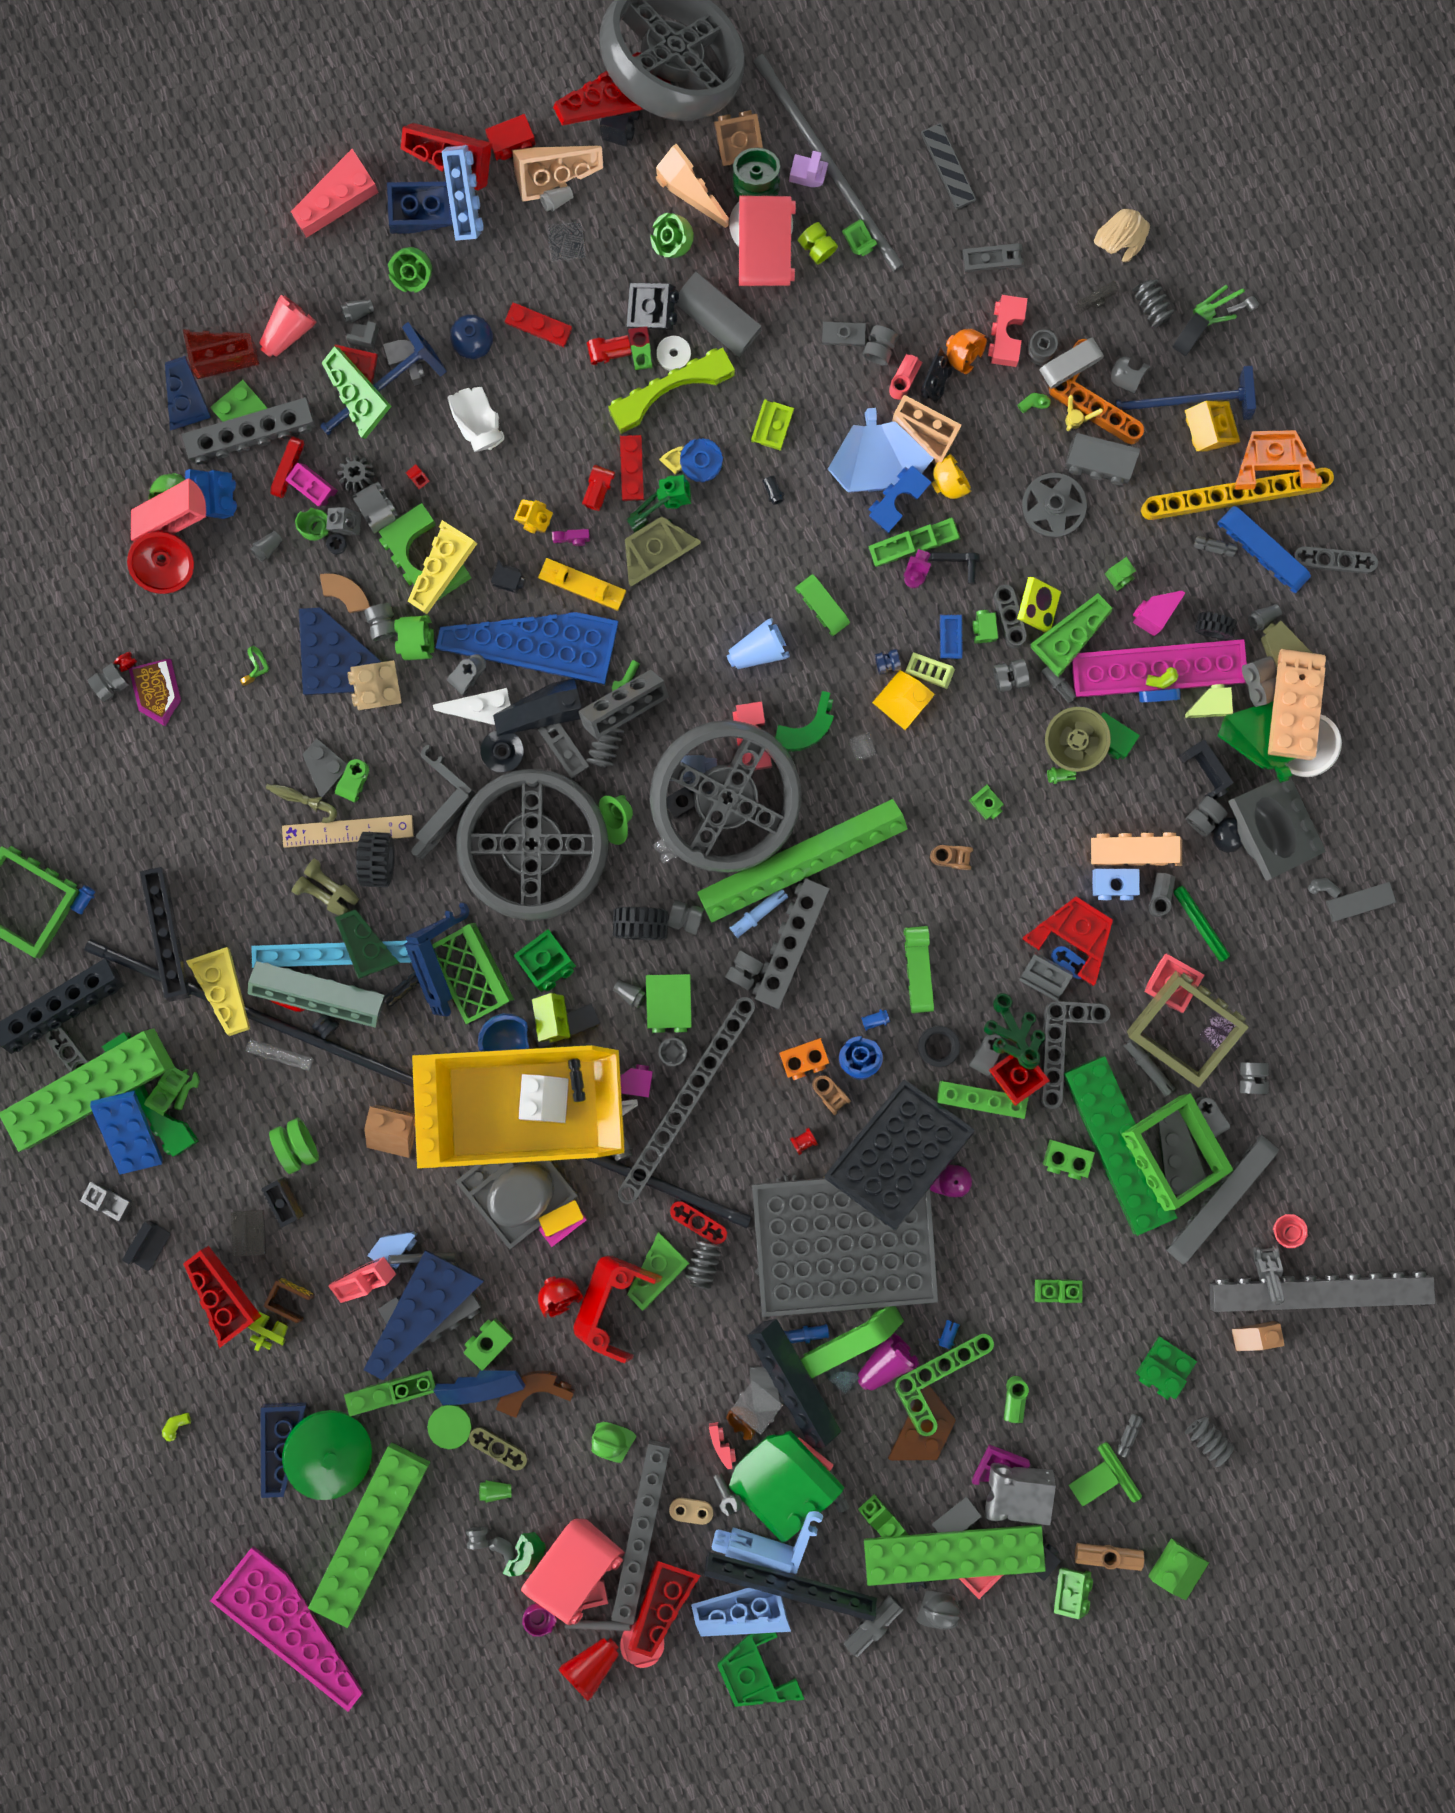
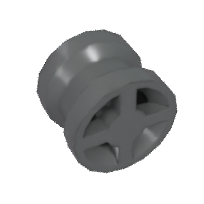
M471 1527L466 1529V1535L469 1539L467 1549H483L489 1546V1541L486 1539L487 1527Z

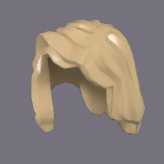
M1122 209L1098 230L1094 243L1110 254L1116 253L1121 248L1129 247L1122 258L1123 262H1129L1144 245L1149 233L1150 224L1138 211Z

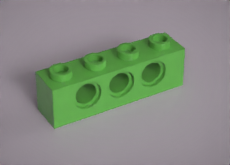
M939 1081L936 1102L1025 1119L1028 1097L1015 1106L1007 1094L1003 1092Z

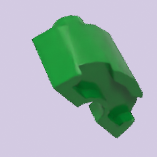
M535 1532L521 1534L515 1546L518 1556L516 1559L508 1561L502 1574L507 1576L532 1574L543 1559L546 1550L545 1543L541 1541Z

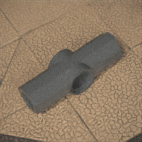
M889 1595L876 1608V1618L874 1621L862 1619L859 1627L843 1644L854 1656L858 1657L873 1641L876 1642L886 1633L889 1624L904 1610L903 1607Z

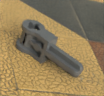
M1273 1245L1272 1248L1264 1249L1254 1247V1262L1259 1279H1266L1271 1302L1275 1305H1280V1303H1284L1285 1298L1279 1277H1282L1283 1267L1278 1246Z

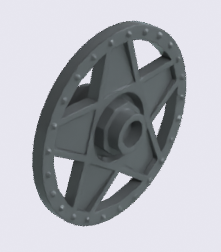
M1048 473L1039 476L1027 487L1022 499V511L1026 522L1034 531L1047 537H1062L1073 532L1083 521L1087 510V500L1082 487L1073 478L1061 473ZM1047 479H1061L1053 489L1041 483V481ZM1071 485L1079 493L1082 503L1069 498ZM1031 491L1038 503L1028 511L1027 499ZM1080 515L1076 523L1065 530L1066 517ZM1047 520L1052 532L1041 529L1034 522Z

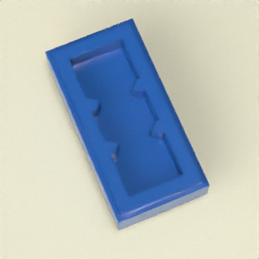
M940 615V659H962V615Z

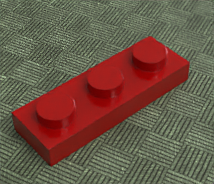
M514 302L505 319V324L563 348L572 331V326Z
M620 436L622 501L644 500L642 436Z

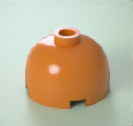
M963 329L955 335H951L946 343V347H948L947 357L950 365L961 373L968 374L973 369V366H970V364L976 359L977 355L980 357L983 355L987 343L985 335L973 329Z

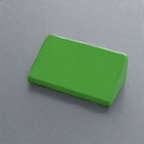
M1104 1461L1069 1484V1487L1079 1503L1085 1506L1117 1485L1119 1481Z

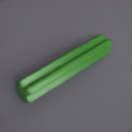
M1107 1442L1099 1445V1452L1129 1499L1133 1503L1142 1498L1141 1493Z

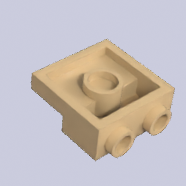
M394 660L350 667L351 672H348L349 684L354 686L355 691L352 694L353 706H357L358 710L402 703Z

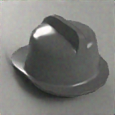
M926 1591L916 1621L927 1627L944 1630L958 1626V1619H960L958 1597L948 1593Z

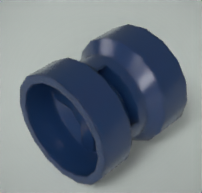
M896 649L890 650L888 654H875L879 675L886 674L890 670L894 672L901 670L900 659Z

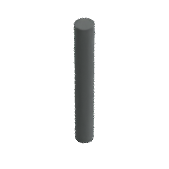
M454 1252L433 1253L446 1261H454L455 1259ZM423 1254L389 1255L388 1262L389 1264L419 1263Z
M580 1620L576 1625H567L565 1623V1628L631 1631L632 1625L617 1621Z

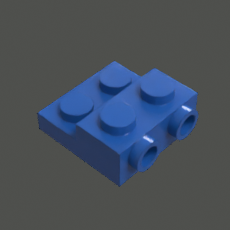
M193 469L185 471V480L189 478L194 481L204 495L207 517L225 519L234 516L237 503L233 500L236 482L232 479V473L216 470L206 472Z

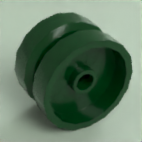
M749 148L742 151L735 158L733 163V188L738 199L739 196L778 195L780 189V163L774 153L763 148Z

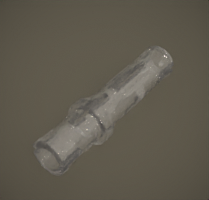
M250 1039L246 1048L247 1053L262 1056L265 1060H275L307 1071L311 1069L313 1063L312 1057L275 1047L272 1043L268 1045Z

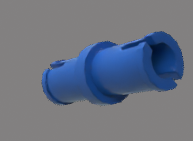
M827 1324L807 1327L806 1325L802 1329L784 1331L791 1344L799 1342L807 1344L811 1340L829 1338Z

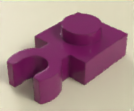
M589 529L567 530V532L554 531L552 532L553 543L569 542L573 543V546L586 545L585 542H590Z

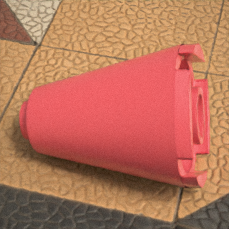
M281 295L259 342L262 346L261 351L269 357L272 355L277 357L309 331L317 322L309 314L306 316V313L301 310L300 306L286 296Z

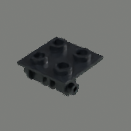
M941 347L937 350L920 390L922 398L929 399L930 396L936 404L939 397L943 396L945 382L953 371V367L950 365L948 357Z

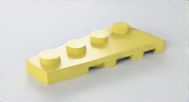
M443 520L439 526L440 532L433 540L432 551L429 557H426L423 564L425 566L423 572L418 576L408 599L410 604L425 614H428L477 545L473 539Z
M226 947L187 960V964L192 969L197 982L202 987L206 998L211 1003L227 1035L232 1036L249 1030L250 1026L230 949Z

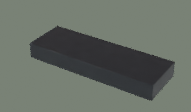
M592 1003L567 1014L570 1036L600 1024ZM536 1027L532 1029L539 1048H545L556 1043H549V1040L539 1042Z

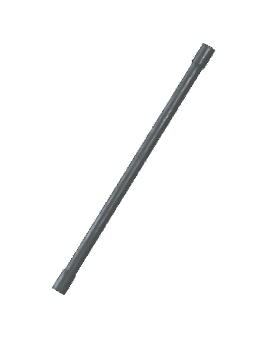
M764 54L756 57L753 63L763 78L767 80L813 151L821 153L820 161L828 163L827 172L857 217L863 220L870 236L876 240V245L892 271L896 272L904 266L903 262L895 250L891 248L774 73V69Z

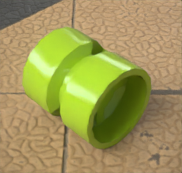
M819 222L807 228L798 238L801 246L806 251L810 250L809 256L817 265L829 258L838 248V245L830 236L826 237L827 231Z

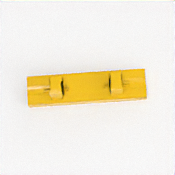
M546 558L538 577L540 580L616 611L619 610L626 590L548 558ZM568 572V576L564 582L565 574Z

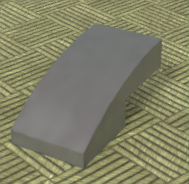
M94 1182L89 1183L80 1200L94 1210L101 1211L119 1222L124 1221L133 1203Z

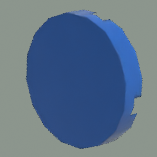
M709 439L691 440L684 446L681 452L680 465L682 471L688 478L696 482L712 480L719 474L722 468L723 457L721 450L715 442Z

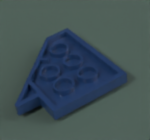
M321 608L299 609L303 695L355 692L354 686L350 685L348 680V672H351L350 667L381 663V661Z

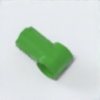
M1013 1376L1009 1378L1006 1384L1007 1394L1003 1419L1011 1423H1023L1029 1388L1021 1377ZM1020 1383L1023 1385L1020 1392L1015 1393L1012 1391L1015 1384Z

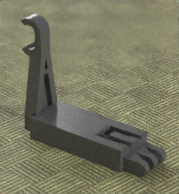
M426 745L422 749V758L457 789L416 835L419 842L412 848L411 852L418 859H423L434 849L462 817L467 805L476 795L473 790L443 765L445 759L443 756H439L436 761H432L427 757L428 751L431 750L430 745Z

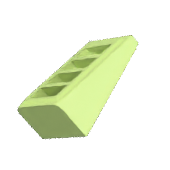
M913 652L905 673L947 689L955 669L953 666ZM921 660L918 672L914 671L917 661ZM926 663H928L930 665L928 667L926 675L922 674ZM936 666L938 667V669L936 671L935 677H930L934 667ZM946 670L943 680H939L942 671Z

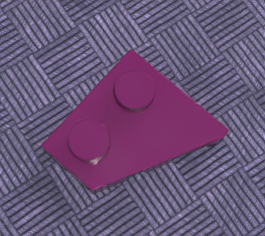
M989 1444L972 1478V1484L980 1485V1482L989 1481L991 1464L1001 1463L1010 1468H1029L1030 1460Z

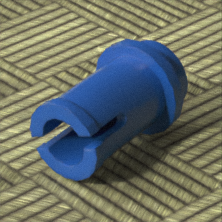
M85 885L83 888H79L80 892L70 906L73 911L79 914H83L91 898H95V891Z
M880 1009L878 1013L861 1017L865 1031L883 1024L887 1026L886 1023L890 1022L887 1011Z
M946 1320L941 1339L938 1338L940 1341L938 1345L951 1350L952 1346H955L953 1342L960 1325L953 1323L950 1331L952 1322Z

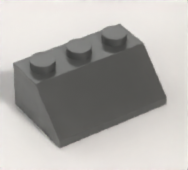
M1076 433L1070 444L1065 469H1069V472L1075 475L1089 474L1090 478L1095 480L1109 479L1115 485L1127 484L1134 470L1140 449Z

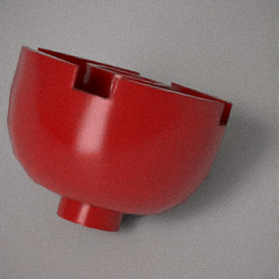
M553 1276L544 1281L545 1285L538 1293V1304L544 1317H547V1314L550 1317H555L569 1310L566 1307L576 1300L578 1304L582 1300L583 1295L579 1287L571 1279Z

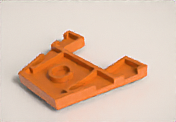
M1296 430L1252 431L1236 480L1235 490L1255 489V471L1299 470L1301 488H1321L1322 479L1316 474L1315 466L1307 457V451Z

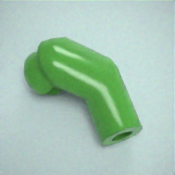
M1031 393L1017 404V407L1022 413H1025L1031 407L1048 408L1051 401L1047 395Z

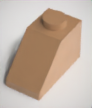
M1276 1321L1232 1329L1236 1351L1266 1350L1285 1346L1281 1325Z

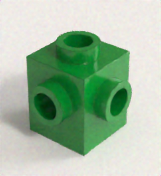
M684 475L668 476L665 479L659 480V489H657L658 500L660 501L666 496L671 497L670 500L664 503L667 509H676L682 505L691 504L690 484Z

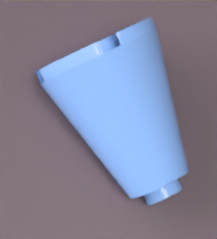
M772 618L763 622L729 649L730 654L727 655V658L732 667L736 666L737 669H742L790 657L789 651L785 652L782 647L786 646V643L776 624L771 625L773 623Z

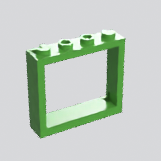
M11 845L9 848L1 846L0 867L8 857L66 892V895L35 945L0 925V938L30 956L41 959L80 891L76 889L77 885L71 880L65 879L63 881L59 879V873L48 867L46 870L39 867L40 862L34 858L28 857L26 859L22 857V851Z
M1191 1093L1178 1096L1122 1133L1127 1143L1126 1146L1134 1155L1137 1166L1144 1173L1148 1186L1154 1191L1157 1202L1161 1204L1164 1211L1179 1208L1233 1171ZM1176 1110H1179L1213 1173L1176 1198L1141 1133Z

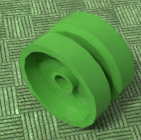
M300 1118L289 1121L287 1123V1130L282 1126L270 1130L269 1136L272 1147L288 1174L301 1170L302 1162L309 1166L319 1161L316 1145L308 1128Z

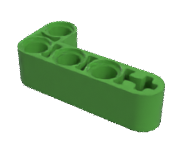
M928 926L904 928L906 940L904 942L905 954L908 961L907 975L910 982L911 1013L933 1012L934 1003L928 950L930 944Z

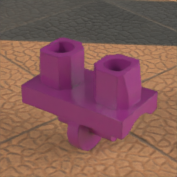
M918 549L916 556L910 557L903 575L908 587L918 588L924 583L931 563L927 562L930 553Z

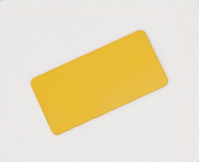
M574 1200L540 1217L539 1222L545 1235L550 1236L582 1220L583 1215L577 1202Z

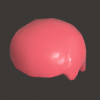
M1285 1214L1278 1218L1273 1228L1276 1240L1286 1248H1297L1304 1244L1308 1237V1228L1305 1221L1295 1214Z

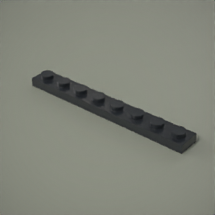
M708 1552L706 1556L704 1576L869 1621H874L876 1618V1597Z

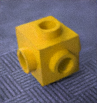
M522 500L514 520L523 524V529L535 534L536 531L545 533L553 512L546 509L547 505L540 501Z

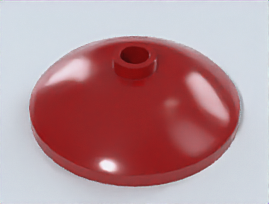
M152 531L141 535L133 542L128 552L127 566L131 577L140 587L153 593L167 594L181 589L188 583L193 574L194 558L189 546L180 537L166 531ZM164 555L166 558L164 560H161L158 558V556Z

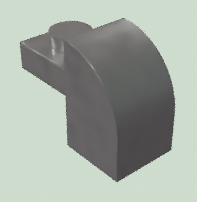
M397 340L383 344L391 369H394L415 352L414 346L407 340ZM419 359L408 368L414 386L422 384L421 377L425 376L422 365L419 363L425 361L424 359Z

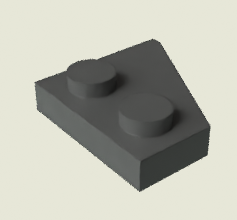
M316 738L302 755L319 795L324 798L343 776L347 763Z

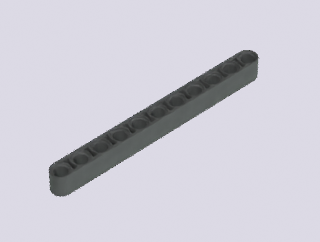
M742 997L736 1002L619 1188L618 1197L623 1203L630 1204L637 1199L755 1009V1004L750 998ZM741 1002H748L751 1006L750 1012L742 1013L739 1010V1004ZM731 1020L737 1021L739 1023L738 1031H729L727 1023ZM722 1038L725 1039L728 1047L725 1050H718L715 1046L716 1041ZM707 1057H713L716 1060V1066L713 1069H707L704 1066V1060ZM697 1075L702 1076L705 1080V1084L700 1088L692 1084V1079ZM682 1095H691L693 1103L690 1106H683L680 1102ZM676 1112L681 1115L682 1120L678 1125H672L669 1122V1115ZM661 1131H666L670 1135V1139L666 1144H661L657 1140V1135ZM649 1150H655L658 1154V1159L653 1163L648 1162L645 1158V1154ZM638 1168L646 1172V1178L643 1181H637L634 1178V1171ZM626 1187L634 1190V1197L631 1200H625L622 1197V1191Z

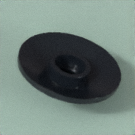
M495 730L484 738L480 747V755L484 764L492 771L499 773L515 769L522 761L524 754L523 744L515 733L497 736ZM505 748L507 750L506 755H499V750Z

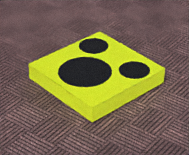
M1028 577L1017 619L1043 632L1049 631L1052 628L1061 591L1034 577Z

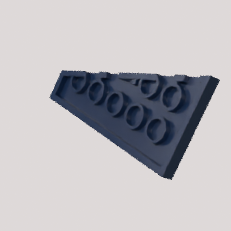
M425 1250L363 1370L384 1380L485 1280Z

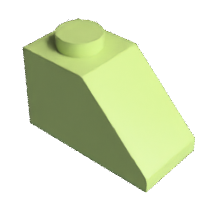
M1224 684L1212 685L1188 710L1185 718L1220 717L1233 714L1231 687L1225 688Z

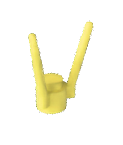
M1070 395L1067 408L1068 415L1065 420L1067 424L1066 430L1071 431V429L1079 428L1083 422H1087L1089 419L1102 413L1103 409H1098L1084 416L1080 410L1073 409V396Z

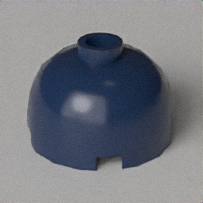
M467 314L454 322L451 328L450 340L454 350L460 356L477 359L490 351L493 343V333L490 325L482 317Z

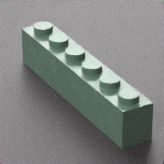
M258 961L255 963L248 982L249 995L375 1028L384 1000V995L376 991L360 989L354 985H345L331 979L326 980L315 977L312 974H303L289 968L284 969L273 966L270 963Z

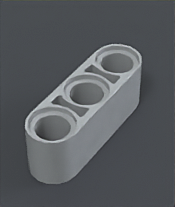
M1092 337L1048 362L1039 371L1050 389L1099 362L1104 355Z

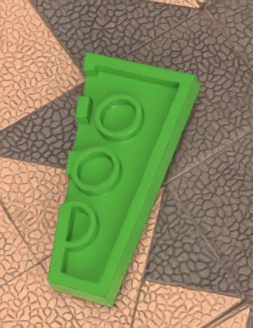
M1099 593L1031 643V649L1059 678L1111 614L1112 607Z

